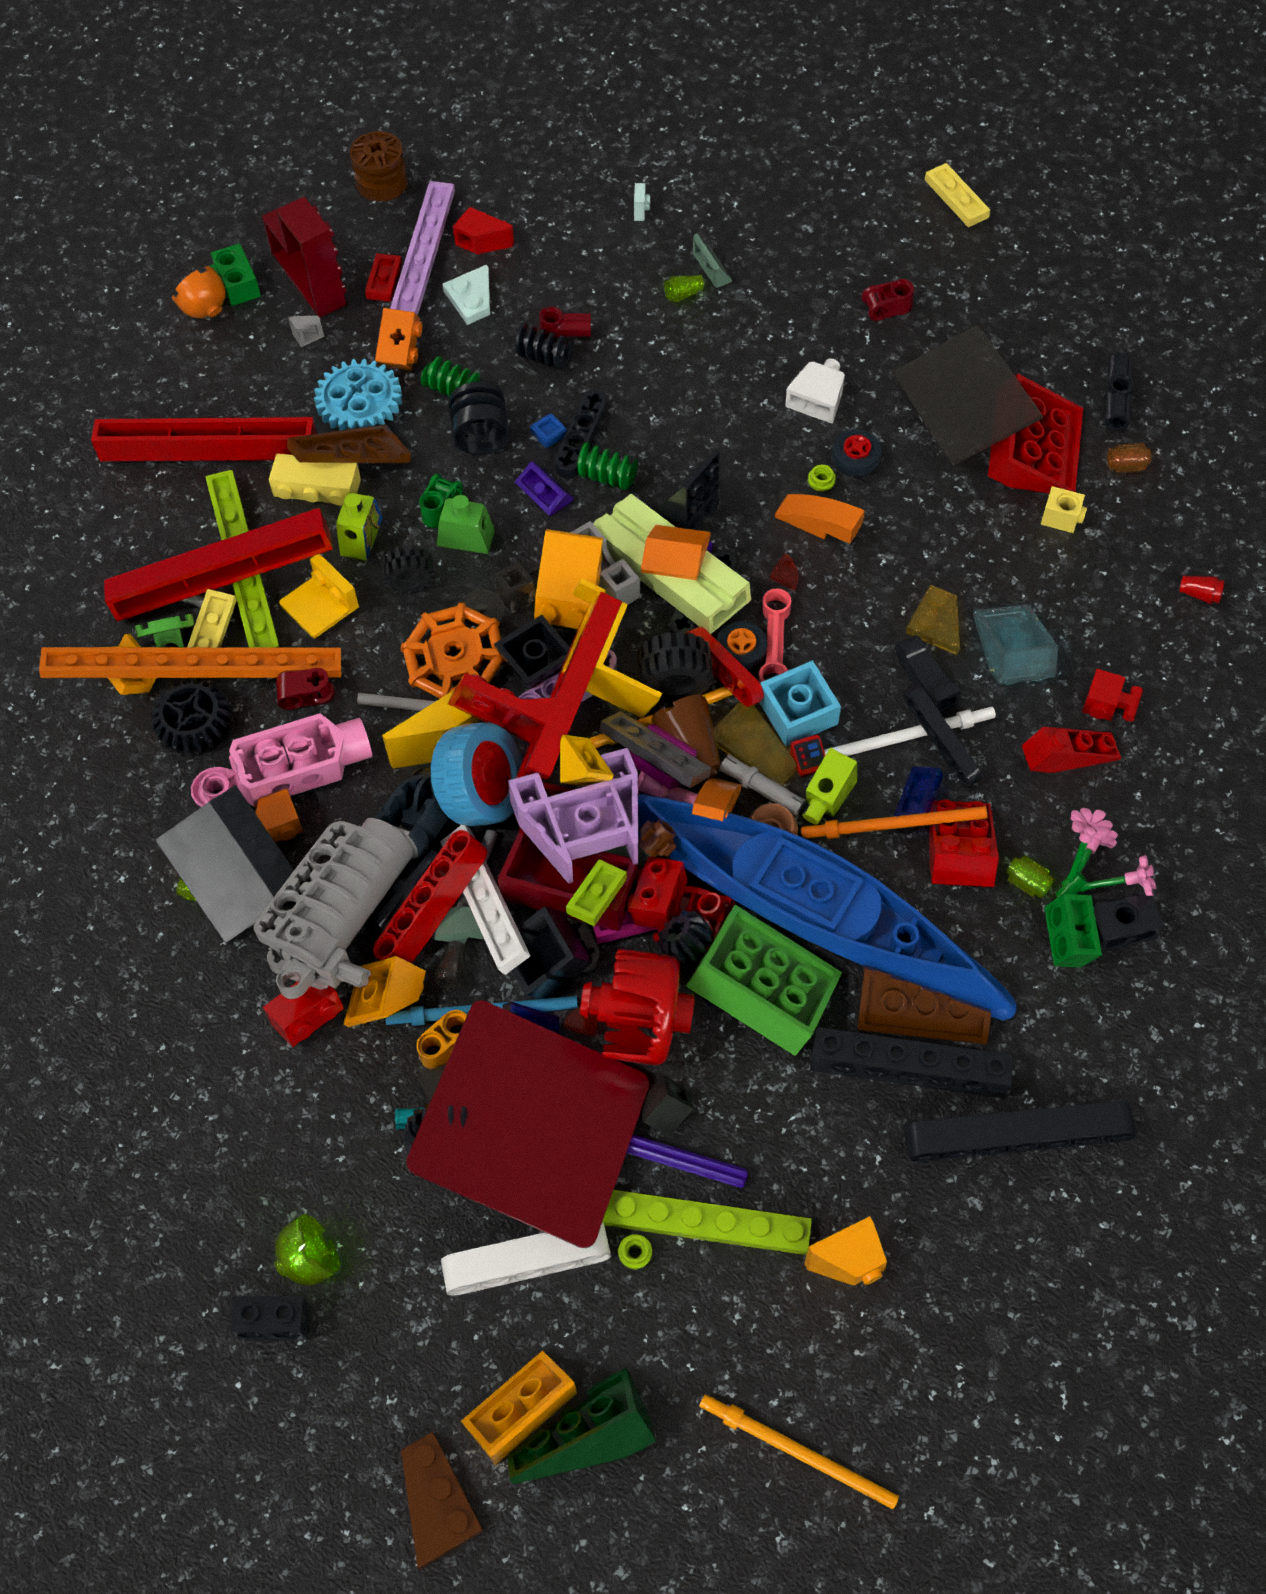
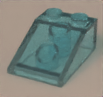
M1029 604L973 611V617L989 670L998 684L1011 685L1015 682L1041 681L1046 678L1055 677L1058 646Z

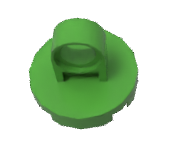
M193 614L185 615L186 621H181L180 616L147 622L149 627L147 629H143L142 624L136 625L137 638L154 635L156 647H164L168 643L184 647L180 629L195 626Z

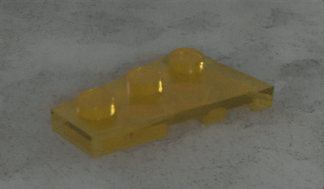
M739 702L714 728L717 747L750 767H757L759 769L758 772L776 783L783 785L797 770V763L754 705L746 707Z

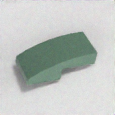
M470 907L451 908L434 932V940L465 944L468 937L484 939Z

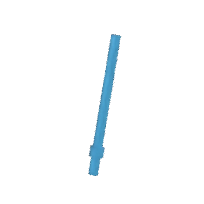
M577 996L491 1003L513 1014L578 1009ZM471 1005L424 1009V1006L411 1007V1010L398 1011L385 1018L386 1025L411 1023L412 1026L425 1025V1022L438 1021L452 1010H460L468 1014Z

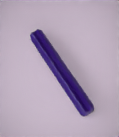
M634 1134L626 1152L739 1188L744 1187L748 1176V1170Z

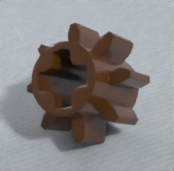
M659 819L657 822L647 820L638 830L641 834V840L638 842L639 846L653 858H656L658 855L668 857L677 847L673 842L675 840L674 837L677 835L675 830L662 819Z

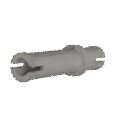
M730 754L727 755V758L724 759L720 766L721 772L742 783V787L745 789L750 788L775 804L782 805L794 816L799 815V812L802 811L806 803V799L792 793L787 788L758 772L759 769L757 767H750Z

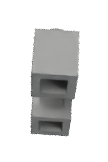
M591 521L570 532L603 538L599 587L605 589L606 594L626 604H630L640 598V578L624 559L617 563L613 560L607 548L606 538Z

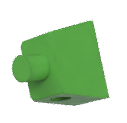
M457 495L453 499H446L439 520L437 546L489 554L495 529L486 506L482 503L469 502L468 498L464 495Z

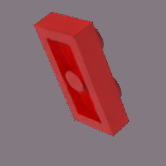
M376 253L365 289L366 299L392 302L402 267L401 256Z

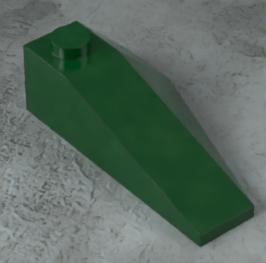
M627 1368L595 1384L586 1391L589 1398L574 1410L570 1406L560 1413L562 1418L551 1429H540L507 1456L511 1482L517 1484L626 1458L635 1452L642 1451L649 1444L655 1442L656 1437L651 1418Z

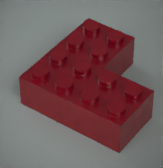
M302 197L263 215L262 220L271 254L315 314L320 318L345 306L344 294L346 293V288L340 279V275L343 274L341 267L336 261L338 251L332 242L334 232L329 222H323L316 205L311 206L308 200Z
M542 782L547 797L573 790ZM520 828L498 877V885L504 901L537 910L546 906L564 912L567 918L584 922L567 914L566 905L600 859L627 872V880L596 923V926L619 932L628 910L629 896L635 892L637 887L638 864L633 865L631 858L602 851L572 860L573 882L568 883Z

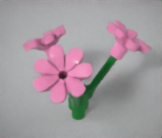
M1081 808L1080 812L1073 810L1071 812L1072 830L1080 833L1079 839L1081 842L1071 871L1061 882L1062 887L1055 895L1058 898L1062 894H1077L1079 891L1085 892L1094 888L1122 883L1127 885L1139 883L1144 888L1146 896H1154L1153 889H1156V883L1150 877L1154 875V869L1152 865L1148 866L1147 856L1144 855L1139 857L1140 863L1137 871L1127 872L1125 876L1088 882L1081 872L1090 855L1096 852L1099 845L1113 848L1117 844L1115 839L1118 837V834L1115 831H1111L1113 826L1111 821L1103 820L1106 813L1102 810H1096L1093 815L1087 808Z

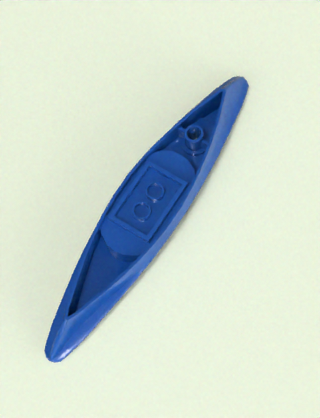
M638 794V830L647 820L657 822L659 819L667 822L677 834L673 841L677 847L668 855V858L682 861L687 871L748 909L799 937L860 965H868L988 1008L991 1011V1017L1006 1020L1014 1016L1017 1009L1015 999L983 966L914 907L876 878L846 859L809 840L756 820L729 813L727 819L724 818L723 821L692 814L693 804Z

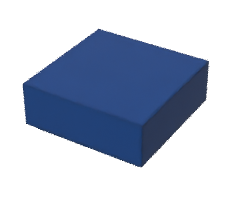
M552 413L530 426V432L546 449L562 440L568 431Z

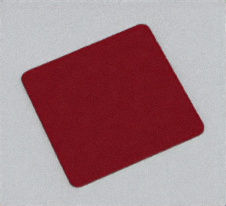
M476 1001L468 1011L406 1159L407 1168L411 1173L574 1246L583 1249L589 1248L597 1239L649 1088V1080L644 1073L616 1060L605 1058L597 1051L487 1001ZM449 1105H453L454 1120L451 1126L448 1120ZM462 1106L467 1107V1120L464 1127H462L460 1121Z

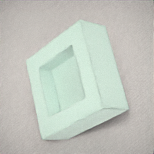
M635 183L634 221H644L645 210H650V194H645V183Z

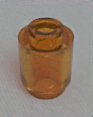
M1144 443L1116 445L1115 448H1109L1107 456L1109 470H1116L1117 473L1144 471L1146 466L1151 463V451L1149 448H1146Z

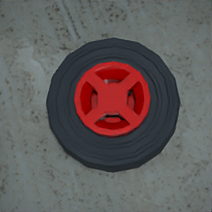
M852 429L843 432L836 438L832 448V459L835 466L843 473L854 476L869 474L876 469L880 462L881 445L872 433L865 430Z

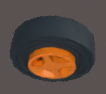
M739 621L730 623L723 627L717 635L716 640L748 671L758 667L766 657L768 647L766 636L758 626L750 622Z

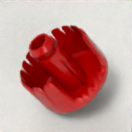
M619 949L615 955L616 962L614 963L612 983L602 982L601 987L592 986V982L583 985L580 1015L586 1019L588 1015L597 1016V1021L606 1022L608 1027L622 1030L605 1033L604 1039L613 1044L603 1045V1050L605 1051L602 1052L603 1057L627 1062L661 1065L668 1058L673 1032L690 1033L694 994L678 992L680 964L675 957ZM638 1027L651 1028L657 1038L645 1035Z

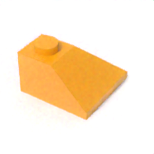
M397 956L360 966L370 970L369 983L366 987L362 986L361 988L354 985L343 1025L351 1027L387 1018L418 1001L424 988L423 981L426 970Z
M869 1216L809 1246L804 1264L809 1271L855 1286L861 1282L864 1285H869L879 1280L883 1276L881 1272L884 1271L887 1260L874 1222Z

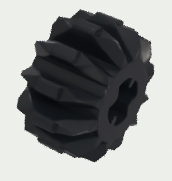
M683 910L679 916L672 915V920L663 923L665 928L659 931L658 936L660 939L657 944L664 955L673 956L678 960L679 964L682 963L686 966L692 959L697 961L701 953H707L705 948L713 942L711 939L713 931L700 914H697L695 911L688 913L686 910Z

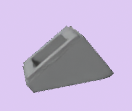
M292 316L288 318L292 334L301 347L324 337L319 316Z

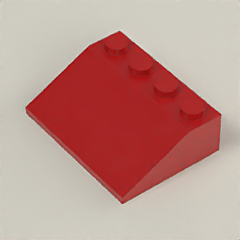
M1020 374L1015 375L998 390L988 477L1010 488L1050 494L1053 486L1075 492L1083 408Z

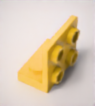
M320 554L310 559L313 569L311 572L312 578L279 601L280 606L314 639L359 608L354 587Z

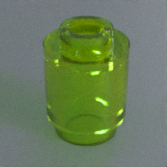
M1026 855L1021 859L1015 857L1006 870V873L1010 875L1008 878L1010 883L1030 896L1034 897L1036 895L1040 899L1046 895L1055 880L1053 876L1049 875V870Z

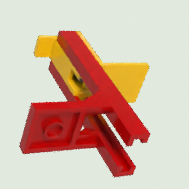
M585 579L580 580L573 591V595L590 603V606L581 620L549 698L520 699L508 689L497 688L488 684L479 675L465 673L448 701V705L486 723H494L501 726L508 733L529 743L515 779L534 773H539L541 781L542 778L547 780L550 777L560 754V740L563 735L568 734L585 691L640 718H643L661 698V692L603 665L628 604L606 594L605 589Z

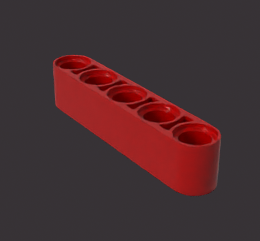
M458 830L449 837L376 940L373 953L377 959L384 960L397 956L411 964L414 962L485 861L487 849L482 843L465 830Z

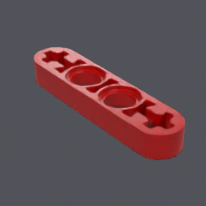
M699 626L686 632L704 638V641L708 642L711 651L713 675L744 706L750 707L763 700L764 692L759 681L705 628Z

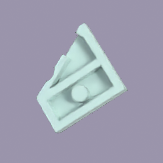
M487 265L443 283V291L467 325L490 315L489 270Z

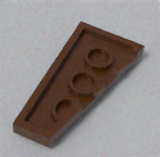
M386 424L287 439V449L299 463H410L411 452Z
M864 964L858 1030L981 1044L988 1043L991 1020L990 1009Z

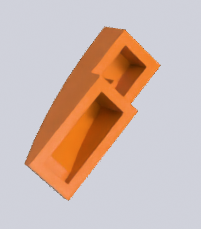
M788 494L775 513V518L822 539H825L827 534L850 544L863 524L865 510L830 498L804 494Z

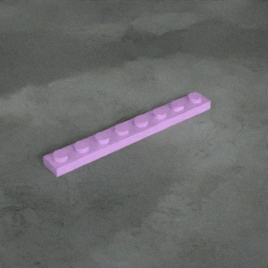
M429 181L390 309L415 312L418 315L454 197V184ZM402 335L399 340L396 339V342L399 343L401 340H405L404 336Z

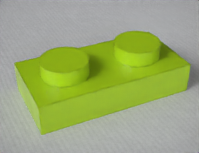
M599 859L566 905L567 914L595 926L627 880V872Z

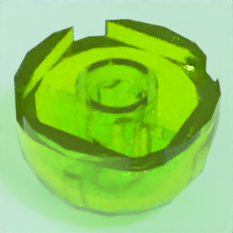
M303 1214L293 1219L282 1228L275 1241L276 1260L274 1263L278 1273L282 1277H288L291 1281L303 1286L323 1282L332 1277L340 1268L339 1256L333 1241H329L326 1245L324 1238L321 1236V1233L326 1230L314 1217Z

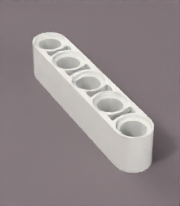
M602 1222L597 1239L589 1248H579L544 1232L449 1254L441 1259L446 1293L448 1295H461L603 1262L611 1257L605 1226Z

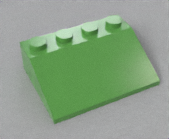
M734 905L713 942L708 947L707 953L704 954L686 987L796 1056L813 1035L842 972L742 908Z

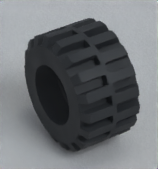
M683 632L664 633L663 635H657L650 640H646L638 649L639 682L661 692V701L674 702L690 695L702 694L713 684L710 647L708 642L704 641V638Z

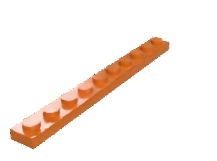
M41 647L39 673L40 678H276L278 674L286 671L294 672L322 668L328 673L329 678L341 677V648Z

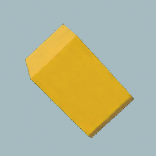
M570 735L562 736L560 740V783L588 786L612 780L614 774L589 738Z

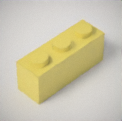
M276 453L269 476V483L274 497L332 503L339 506L343 505L344 498L348 493L357 494L361 481L357 463H299L293 455Z

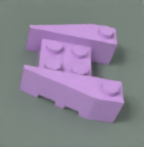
M628 748L600 755L614 774L610 781L596 783L547 797L539 773L508 781L510 802L520 828L568 883L573 882L572 860L626 845L633 865L638 864V772Z

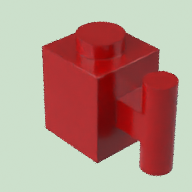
M1096 669L1082 712L1096 719L1111 721L1117 707L1124 710L1122 718L1132 722L1135 719L1143 689L1139 686H1132L1130 694L1121 692L1126 677Z

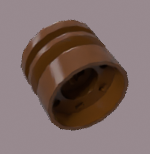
M382 131L368 132L359 136L350 148V157L358 192L368 200L378 202L389 201L398 197L405 191L408 184L402 143L396 136Z

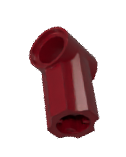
M545 307L539 314V332L542 328L546 329L547 338L552 331L555 332L557 336L556 341L560 335L590 337L591 314L562 313L556 307Z

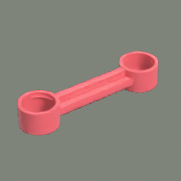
M771 589L763 596L762 613L767 619L766 640L768 647L766 663L759 672V683L765 681L763 677L767 674H782L788 671L786 666L783 665L785 619L790 615L791 597L788 592L782 589ZM777 600L783 602L786 607L781 610H773L767 604Z

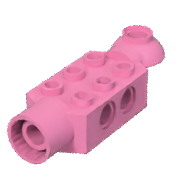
M319 713L232 741L229 750V760L232 769L213 767L200 772L191 785V796L195 803L202 807L236 785L247 802L257 807L258 799L286 788L289 795L292 796L342 780L346 765L372 757L364 725L360 717L335 725ZM221 790V792L217 794H212L215 791Z

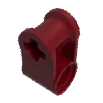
M898 279L893 282L872 285L862 292L861 298L869 308V318L873 321H880L888 317L909 313L913 307L914 285L907 279Z
M322 668L294 672L286 671L278 674L276 677L277 705L282 709L294 710L300 707L323 705L330 702L335 694L334 687L329 682L328 673Z

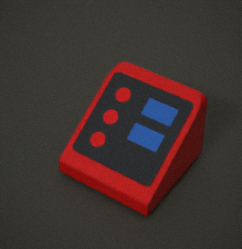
M818 734L791 743L790 755L800 777L816 773L825 757Z

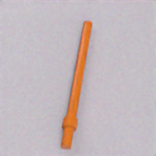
M982 806L840 823L838 820L825 821V824L801 827V833L804 839L825 836L827 839L840 838V835L987 819L988 815L987 807Z

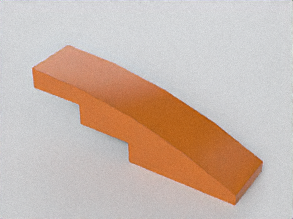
M709 778L694 801L692 814L723 821L724 818L727 819L728 814L732 813L740 794L741 784Z

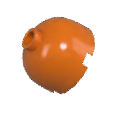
M204 267L207 271L200 273L198 270L192 272L176 287L177 297L172 295V299L178 308L192 318H206L208 316L212 318L222 310L221 305L224 303L226 290L222 279L213 267Z

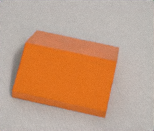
M655 525L646 538L641 573L697 580L711 532Z

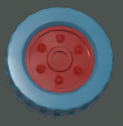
M486 722L453 727L444 733L434 749L431 768L417 769L411 777L418 775L431 777L433 791L439 806L456 823L465 826L496 824L505 821L514 813L510 802L508 781L515 779L522 762V757L512 736L501 726Z

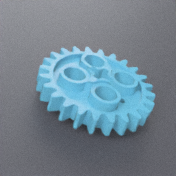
M352 359L351 365L348 366L343 361L341 362V369L332 366L333 374L325 372V380H318L319 388L314 390L316 395L314 397L318 415L322 416L324 423L329 422L331 429L339 426L341 431L347 428L356 429L377 424L384 425V419L393 421L392 413H399L398 405L402 404L401 386L398 377H394L393 370L387 371L385 364L378 368L375 360L370 365H367L366 359H363L361 364H357L356 360Z

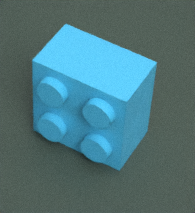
M813 660L760 683L763 688L764 698L759 703L785 747L791 745L793 741L813 736L838 725L841 705Z

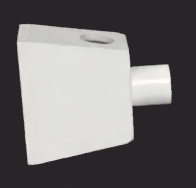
M827 359L824 365L809 362L788 386L785 407L833 424L842 396L845 374L839 371V362L835 359Z

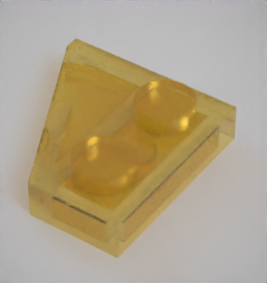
M930 585L907 626L906 634L911 636L918 635L922 641L957 655L960 647L957 595Z

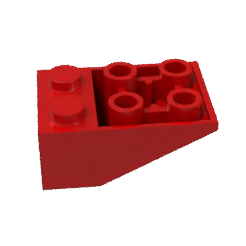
M951 800L929 801V812L986 806L988 815L987 819L929 825L932 884L994 887L999 855L990 803H982L980 801L953 802Z

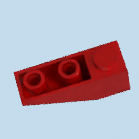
M1042 727L1022 745L1029 769L1034 772L1056 773L1121 759L1116 741L1110 732Z

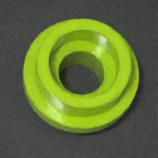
M817 465L809 472L808 483L814 490L827 491L835 484L836 476L827 465Z
M638 1234L625 1237L618 1248L619 1259L624 1266L630 1269L645 1267L652 1257L650 1242L644 1236ZM632 1248H639L642 1254L638 1258L631 1257L629 1251Z

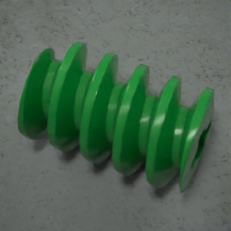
M437 356L434 361L429 362L425 366L421 375V384L425 387L429 386L434 391L438 390L443 395L448 394L450 397V394L456 388L466 383L479 382L480 373L474 372L471 376L469 368H465L461 373V365L456 364L452 368V361L447 360L443 364V358Z
M584 443L577 461L580 477L586 478L589 476L590 480L597 481L599 479L602 484L609 482L612 487L616 488L619 486L621 490H628L637 474L638 458L635 459L633 464H630L629 455H625L623 460L620 461L619 452L616 451L613 457L610 458V449L606 448L602 455H600V446L595 445L592 452H590V443Z

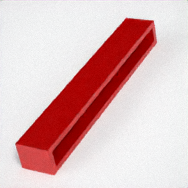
M313 417L95 419L91 442L99 461L275 460L276 453L292 455L287 449L288 438L317 434Z
M320 508L105 579V602L118 622L205 593L207 589L214 590L333 550L330 529Z

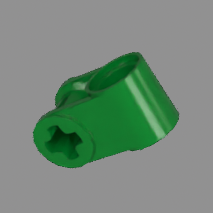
M437 473L432 476L429 485L419 499L424 525L431 528L439 527V520L445 500L462 495V482H451L443 479Z

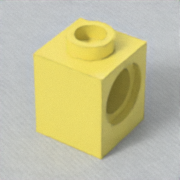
M1052 486L1041 525L1074 533L1076 523L1082 524L1087 507L1082 506L1085 495Z

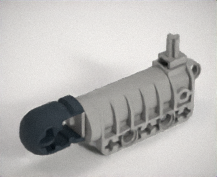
M418 775L403 781L382 807V812H379L375 818H367L361 827L344 821L330 824L254 924V931L261 943L270 946L268 948L267 961L271 970L277 974L276 983L282 996L289 999L298 998L310 986L320 990L326 989L328 986L337 988L341 981L360 988L367 986L369 983L368 977L371 975L370 970L350 963L346 948L411 858L420 859L429 848V844L434 841L449 819L436 800L431 777ZM402 824L412 828V830L409 832L398 827ZM322 855L331 856L330 860L326 863H316ZM309 877H310V879H311V882H310V883H309V882H304L302 885H300V882H301V881H307V880L309 879ZM288 901L296 902L292 909L281 910L284 903ZM273 925H275L274 930L269 929L266 931V933L264 932L265 928H271ZM278 957L284 958V960H280L279 963H277L276 959ZM288 979L299 982L293 987L284 986L285 981Z

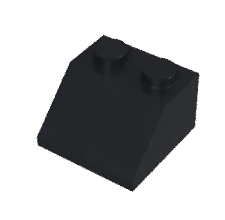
M543 615L494 643V648L527 687H535L559 673L570 649Z

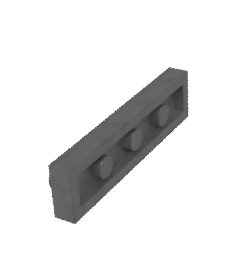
M620 711L601 720L599 731L610 737L613 741L628 748L635 755L653 764L657 769L675 778L681 784L691 788L710 777V766Z

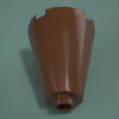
M702 694L690 695L674 701L675 707L668 712L663 707L655 713L651 719L652 723L697 751L696 758L711 767L709 778L715 777L718 774L717 770L720 768L721 763L706 697H702Z

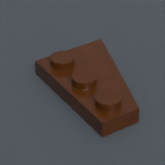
M433 1432L401 1450L418 1570L484 1532Z

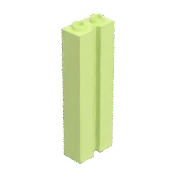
M632 494L614 506L613 514L608 515L606 513L593 523L606 538L607 548L613 560L618 562L624 559L640 578V581L698 626L705 628L710 634L751 601L749 582L707 550L697 580L641 573L646 538L655 525L675 526Z

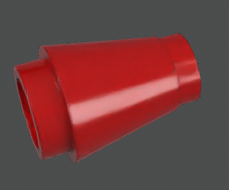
M1183 575L1179 592L1208 604H1212V602L1220 603L1225 581L1218 580V576Z

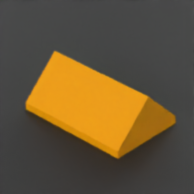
M541 1351L462 1419L461 1422L496 1465L577 1394L576 1386L572 1379L549 1356Z

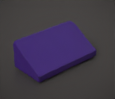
M533 461L528 464L515 480V483L549 516L554 515L574 500V497L549 473Z

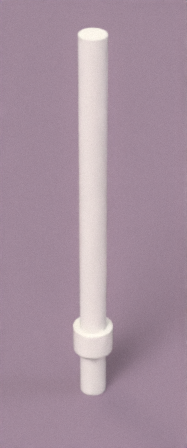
M988 707L973 712L970 710L957 712L956 716L945 718L951 729L960 727L962 730L973 727L974 723L993 719L996 715L994 708ZM921 725L840 745L833 747V749L849 756L927 736V733ZM829 749L824 750L825 756Z

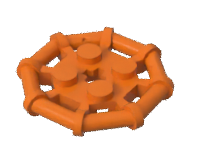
M461 602L454 607L429 614L424 612L420 615L421 620L407 641L401 644L400 649L404 653L409 674L408 683L412 687H418L438 698H442L455 690L456 687L452 688V681L462 679L465 673L479 675L477 671L481 668L483 659L491 660L481 675L490 684L501 665L506 662L494 648V643L501 640L500 623L496 618H489L467 607L466 603ZM454 618H455V621H454V622H450V623L443 624V625H439V626H437V624H436V623H439V622H443V621H447V620H450V619H454ZM468 619L479 626L476 629L472 627L470 629L465 626L464 621ZM427 630H431V637L428 642L426 640L424 644L419 643ZM489 635L492 648L483 649L481 638ZM456 646L457 650L461 649L458 655L453 657L446 655V653L450 652V647ZM424 654L426 665L419 668L416 655ZM434 674L440 680H443L442 686L426 678Z

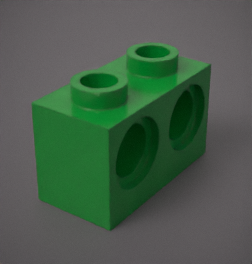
M240 243L210 253L213 264L209 266L213 267L222 279L226 290L225 297H228L231 306L261 297L256 277Z
M1062 894L1044 907L1055 967L1082 968L1102 956L1091 895Z

